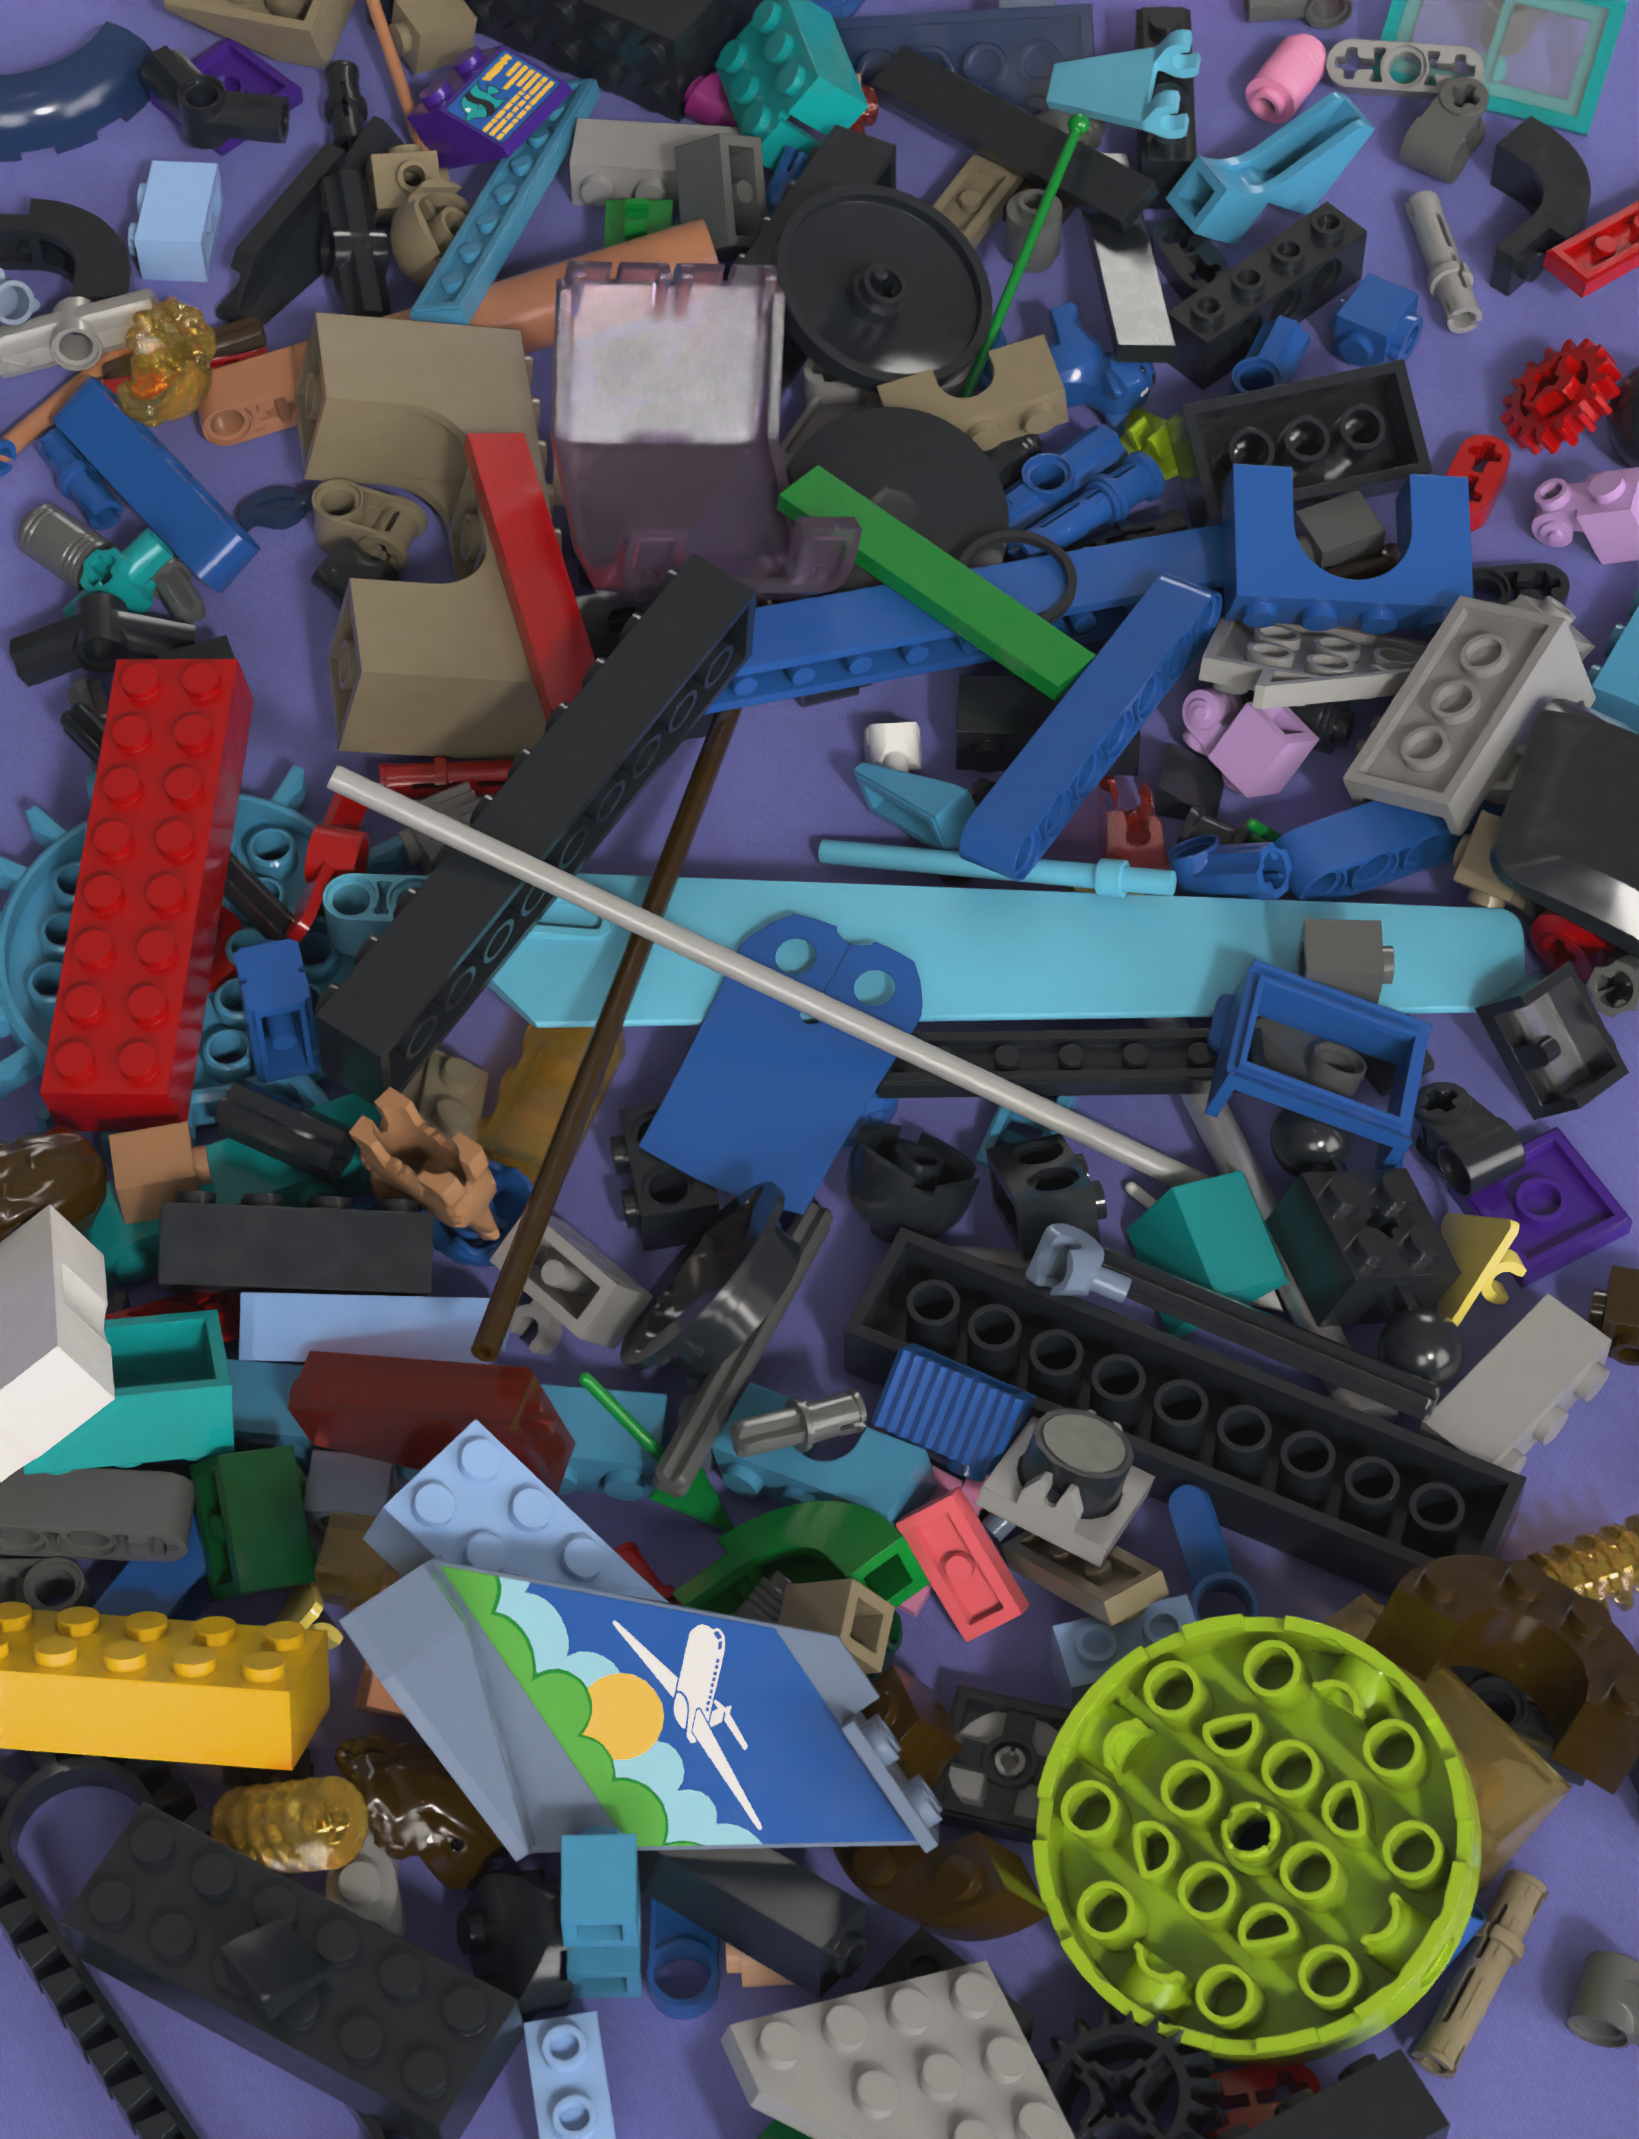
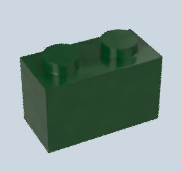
M293 1445L221 1454L189 1466L212 1602L282 1592L316 1582L314 1568L317 1563V1546L313 1535L307 1530L303 1507L306 1482L302 1468L296 1463Z

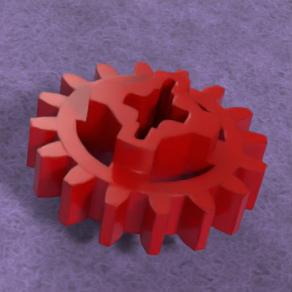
M1585 338L1578 346L1571 339H1568L1564 342L1561 351L1556 353L1551 347L1546 348L1544 360L1538 364L1534 361L1526 363L1527 370L1521 377L1513 378L1511 381V385L1516 389L1515 393L1502 399L1501 403L1508 409L1500 416V420L1507 427L1506 432L1522 449L1526 447L1533 455H1537L1544 447L1550 454H1556L1563 441H1567L1571 447L1577 445L1578 434L1583 430L1590 433L1597 430L1595 423L1600 417L1610 415L1612 409L1607 404V400L1613 399L1621 393L1620 388L1615 384V382L1622 378L1621 371L1615 366L1616 361L1601 344L1595 346L1588 338Z

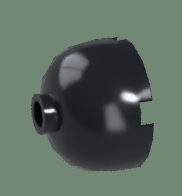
M869 1124L859 1130L851 1150L845 1184L847 1197L859 1217L870 1225V1232L878 1239L892 1244L901 1227L932 1239L946 1233L959 1223L968 1209L979 1183V1178L973 1179L977 1169L974 1163L958 1149L922 1132L918 1143L907 1139L898 1138L902 1126L894 1124Z

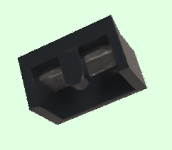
M1570 960L1535 970L1500 996L1475 1008L1534 1120L1581 1109L1629 1073L1613 1038L1604 1026L1584 983L1579 978Z

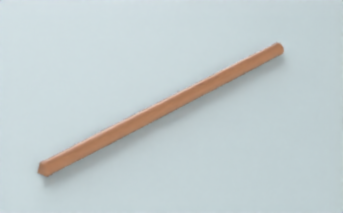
M366 0L413 143L421 146L422 151H430L406 118L416 107L380 0Z

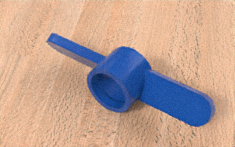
M1194 1485L1178 1487L1170 1496L1168 1507L1194 1589L1191 1594L1190 1604L1196 1621L1201 1620L1197 1610L1199 1601L1205 1595L1213 1592H1227L1234 1595L1245 1606L1247 1617H1258L1259 1599L1257 1593L1246 1579L1234 1573L1208 1492Z

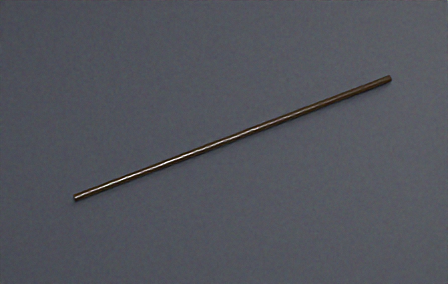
M776 555L756 607L783 603L788 585L782 576ZM743 708L716 712L710 724L641 904V908L664 918ZM633 932L629 935L472 1344L471 1353L481 1361L493 1362L498 1358L654 942Z

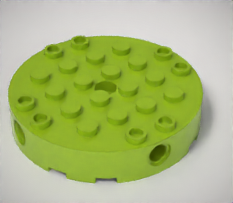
M1240 1613L1211 1617L1182 1625V1631L1162 1638L1145 1649L1141 1645L1111 1666L1088 1689L1060 1729L1046 1759L1037 1791V1797L1040 1801L1037 1813L1036 1840H1033V1854L1041 1900L1047 1907L1054 1929L1061 1940V1946L1080 1974L1104 1999L1125 2016L1132 2010L1134 2020L1143 2028H1146L1160 2013L1165 2014L1171 2018L1174 2025L1170 2023L1166 2025L1159 2021L1157 2033L1166 2039L1185 2029L1181 2043L1196 2052L1207 2051L1215 2062L1240 2066H1285L1302 2064L1335 2055L1355 2047L1382 2032L1406 2014L1428 1992L1445 1970L1462 1939L1475 1902L1481 1868V1826L1478 1804L1470 1775L1460 1751L1445 1725L1417 1685L1393 1662L1373 1647L1348 1633L1319 1622L1285 1615L1284 1619L1276 1617H1244ZM1258 1822H1270V1841L1267 1846L1263 1845L1253 1851L1239 1850V1841L1243 1832L1249 1826Z

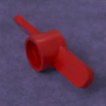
M336 792L323 823L315 825L309 840L305 861L306 886L286 932L287 938L296 940L298 943L310 929L323 900L322 895L325 887L329 882L343 874H366L370 837L368 832L358 831L367 807Z

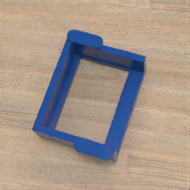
M1253 959L1233 994H1222L1215 1004L1207 1041L1209 1046L1218 1052V1057L1204 1114L1217 1118L1232 1092L1236 1090L1379 1143L1374 1169L1402 1168L1404 1154L1413 1142L1410 1137V1131L1428 1039L1434 1025ZM1257 1015L1396 1065L1387 1112L1248 1062L1247 1057Z

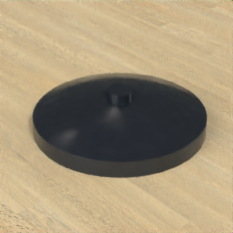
M847 184L832 187L813 195L803 202L790 216L775 241L769 264L770 290L777 313L785 329L801 350L817 365L852 386L878 393V385L933 369L939 387H942L957 378L968 367L987 338L992 319V294L983 263L974 247L960 229L937 209L917 197L894 188L873 184Z
M878 407L856 411L836 419L813 434L800 447L787 465L776 491L772 511V537L777 563L789 589L797 600L805 597H819L852 591L861 587L885 585L777 510L779 494L817 465L958 561L966 548L980 537L997 531L1009 530L1008 506L1004 488L993 464L984 451L971 437L948 421L927 412L904 407ZM1007 542L995 544L980 551L973 557L967 567L970 569L977 566L985 567L1003 563Z

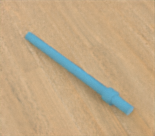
M823 839L818 852L819 861L822 864L1015 881L960 858L959 851ZM1101 858L1098 864L1040 859L1029 875L1019 882L1095 889L1098 896L1124 898L1128 892L1173 896L1177 877L1175 871L1130 867L1127 860Z

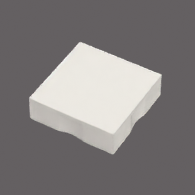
M50 1204L0 1242V1483L24 1465L40 1457L115 1399L111 1346L104 1332V1319L108 1305L104 1255Z

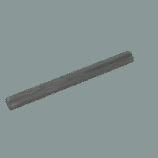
M810 1202L804 1215L796 1214L786 1233L798 1242L802 1249L800 1262L795 1274L776 1305L758 1328L733 1354L708 1372L655 1468V1475L652 1481L658 1491L667 1492L673 1498H679L687 1493L830 1231L833 1215L828 1208H819L814 1202Z

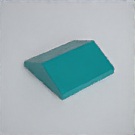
M1241 1170L1172 1187L1126 1229L1138 1260L1244 1304H1248L1290 1283L1247 1177ZM1159 1312L1165 1329L1170 1335L1181 1338L1199 1329L1196 1326Z

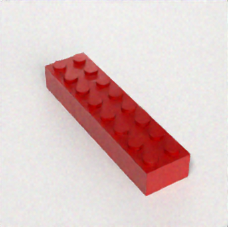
M238 659L116 660L40 1088V1095L57 1126H65L74 1131L128 1132L188 1122L254 699Z

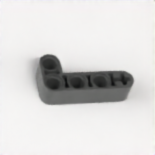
M21 1467L0 1483V1555L148 1562L179 1560L187 1555L195 1501L193 1482L185 1476L164 1471L87 1468L72 1470L61 1475L46 1473L24 1475L23 1467Z

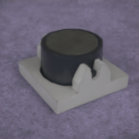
M1064 1408L1047 1412L1039 1419L1034 1416L1031 1417L983 1484L976 1505L1101 1567L1147 1497L1155 1476L1132 1465L1134 1452L1130 1440L1122 1432L1121 1424L1115 1421L1111 1423L1097 1416L1096 1412L1091 1409L1084 1411Z

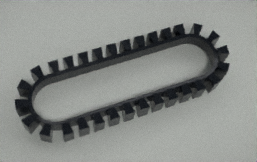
M25 1750L34 1774L20 1786L0 1769L1 1931L18 1959H22L26 1971L41 1994H45L50 2008L64 2029H68L73 2043L87 2064L91 2063L96 2078L110 2099L115 2100L119 2113L135 2136L138 2134L139 2139H199L82 1961L74 1956L68 1940L18 1867L17 1850L22 1830L35 1810L53 1796L69 1789L85 1786L113 1789L129 1797L139 1807L144 1801L221 1842L217 1826L202 1805L198 1808L194 1793L180 1773L177 1772L172 1777L168 1761L129 1758L125 1763L126 1767L117 1764L119 1757L84 1755V1757L60 1761L58 1753ZM226 1839L221 1842L230 1847ZM344 2103L368 2139L407 2138Z

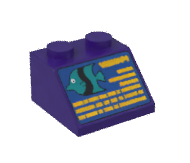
M504 45L480 50L478 46H473L460 53L452 61L451 66L453 70L446 78L435 81L421 92L419 98L422 102L406 118L424 145L430 151L437 150L439 167L450 170L510 157L571 94L572 90L564 80Z

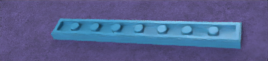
M596 79L565 81L572 90L571 94L510 157L500 160L410 310L409 316L411 321L469 325L488 289L497 277L571 149L577 118L588 119L601 97Z

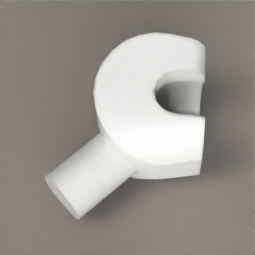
M917 722L869 724L864 729L866 763L907 773L911 770H921V730Z

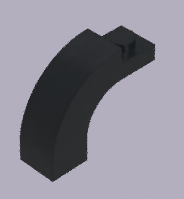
M1533 116L1528 117L1496 144L1490 185L1522 204L1532 215L1496 246L1490 286L1507 297L1526 281L1528 283L1533 282L1543 269H1546L1542 265L1548 250L1585 230L1590 204V178L1582 158L1563 136Z
M31 199L29 214H0V268L3 270H38L61 275L73 283L71 297L79 296L87 298L92 302L136 291L126 247L118 234L105 221L93 213L60 201Z

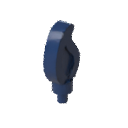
M275 487L263 491L241 506L237 514L239 524L246 532L255 526L278 530L290 528L305 517L304 513L312 511L311 497L313 492L310 487L299 491L291 487Z

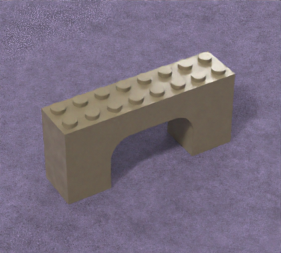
M315 312L294 391L304 479L327 481L329 479L341 478L360 484L393 486L410 491L426 500L437 510L446 525L455 580L452 583L432 584L349 578L326 657L338 751L432 757L447 756L449 758L485 760L515 759L525 747L534 749L545 735L546 720L463 450L467 433H524L552 520L555 492L553 484L546 483L547 444L545 440H539L540 401L538 397L531 396L530 386L533 378V359L531 355H525L521 330ZM554 527L562 551V533L560 528Z

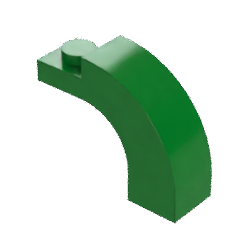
M812 1501L764 1513L719 1537L716 1540L725 1555L672 1592V1594L681 1606L733 1615L742 1602L748 1598L749 1593L753 1592V1588L759 1584L763 1576L770 1579L775 1571L779 1570L797 1584L853 1578L896 1608L930 1582L904 1536L882 1515L858 1504L842 1501Z

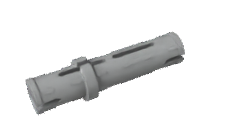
M1432 191L1417 192L1409 198L1411 204H1405V212L1413 227L1415 238L1429 271L1427 278L1428 288L1432 296L1440 302L1449 330L1454 333L1469 332L1478 326L1475 320H1482V311L1472 291V272L1469 266L1460 259L1438 195Z

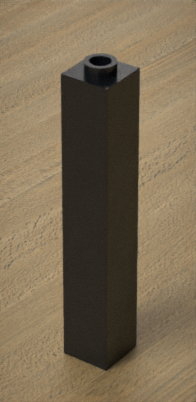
M771 1848L637 1851L641 1892L819 1999L841 1977H851L858 1970L866 1956L868 1941L865 1939L866 1904Z

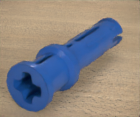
M1132 452L1125 457L1121 467L1108 475L1101 473L1091 478L1083 494L1046 516L1026 531L1042 535L1055 542L1062 549H1065L1102 524L1114 525L1115 522L1125 520L1129 515V510L1142 501L1151 502L1161 497L1165 491L1163 474L1157 463L1145 452ZM1007 542V547L1010 548L1007 553L1011 562L1033 556L1050 555L1041 548L1030 544Z

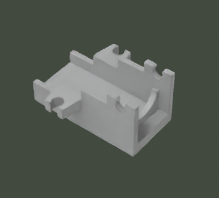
M1460 596L1383 716H1375L1369 726L1372 733L1367 741L1361 738L1355 747L1358 755L1342 778L1355 807L1375 800L1442 817L1451 834L1462 836L1484 799L1488 803L1506 805L1533 725L1541 709L1547 702L1554 699H1568L1590 708L1596 699L1566 618Z

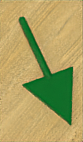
M582 1372L579 1375L580 1384L659 1462L665 1449L590 1373ZM702 1466L685 1495L673 1498L667 1492L658 1491L653 1486L648 1497L726 1533L734 1528Z

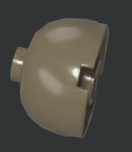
M440 178L423 181L410 192L393 214L390 225L389 241L395 261L401 272L409 280L422 288L427 284L477 200L475 199L469 204L463 197L456 194L462 188L460 185Z

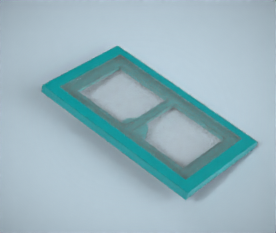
M1392 0L1380 41L1469 47L1480 55L1485 69L1484 85L1489 92V104L1485 112L1525 121L1528 117L1533 116L1550 128L1588 137L1629 0ZM1376 55L1377 66L1371 67L1375 74L1374 82H1382L1380 64L1383 55ZM1411 56L1400 57L1392 64L1390 76L1397 83H1411L1420 75L1421 63ZM1438 58L1429 59L1431 78L1428 85L1431 86L1437 84L1435 74L1449 75L1452 77V80L1474 76L1475 74L1468 71L1467 63L1464 61L1457 62V67L1453 71H1442L1437 68Z

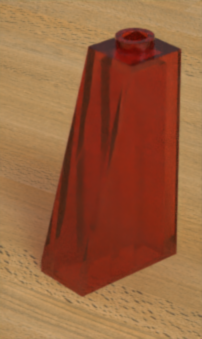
M309 1351L300 1377H297L291 1386L289 1405L287 1407L310 1442L315 1446L420 1471L477 1419L556 1496L558 1495L576 1443L533 1371L528 1367Z

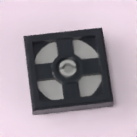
M957 1684L949 1717L964 1747L945 1766L933 1790V1794L943 1809L940 1812L942 1820L938 1823L1033 1845V1840H1036L1037 1813L1040 1801L1037 1797L1040 1779L1054 1741L1072 1710Z

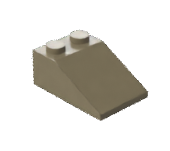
M165 0L163 4L167 11L275 60L325 70L331 61L356 0Z

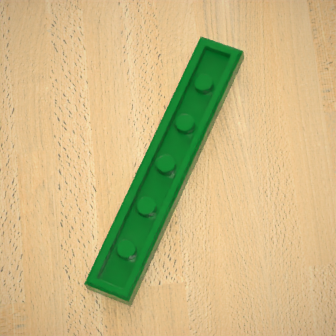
M819 465L779 494L777 510L1052 700L1056 701L1066 693L1096 657L1094 653Z

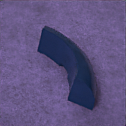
M106 21L100 31L72 55L36 70L0 75V162L22 161V152L37 151L54 147L57 154L64 153L98 140L96 131L119 118L125 122L129 121L151 100L149 89L143 84L140 69L147 63L153 50L143 39L127 28Z

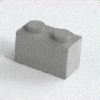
M551 1216L523 1289L533 1300L530 1304H524L516 1308L510 1323V1332L523 1336L528 1331L530 1325L536 1321L538 1324V1334L532 1340L528 1349L533 1353L543 1356L549 1355L558 1346L562 1335L561 1324L578 1339L616 1349L653 1296L565 1220ZM521 1217L489 1260L499 1270L502 1269Z

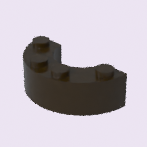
M1478 1555L1446 1556L1425 1562L1412 1569L1396 1586L1364 1643L1373 1647L1391 1662L1424 1682L1437 1670L1458 1665L1485 1669L1511 1681L1529 1695L1546 1716L1553 1736L1550 1757L1612 1795L1615 1794L1639 1757V1655L1624 1634L1612 1622L1611 1615L1604 1605L1592 1598L1582 1597L1566 1585L1547 1576L1539 1566L1526 1560L1510 1562Z
M893 1664L872 1684L880 1697L863 1708L861 1712L867 1720L875 1714H878L883 1719L902 1749L898 1752L900 1759L895 1762L908 1781L919 1774L933 1792L945 1766L964 1747V1744L938 1693ZM975 1831L954 1842L938 1843V1846L928 1853H925L920 1845L833 1847L836 1858L846 1875L866 1896L937 1936L960 1941L997 1939L1017 1933L1049 1915L1021 1857L979 1831Z

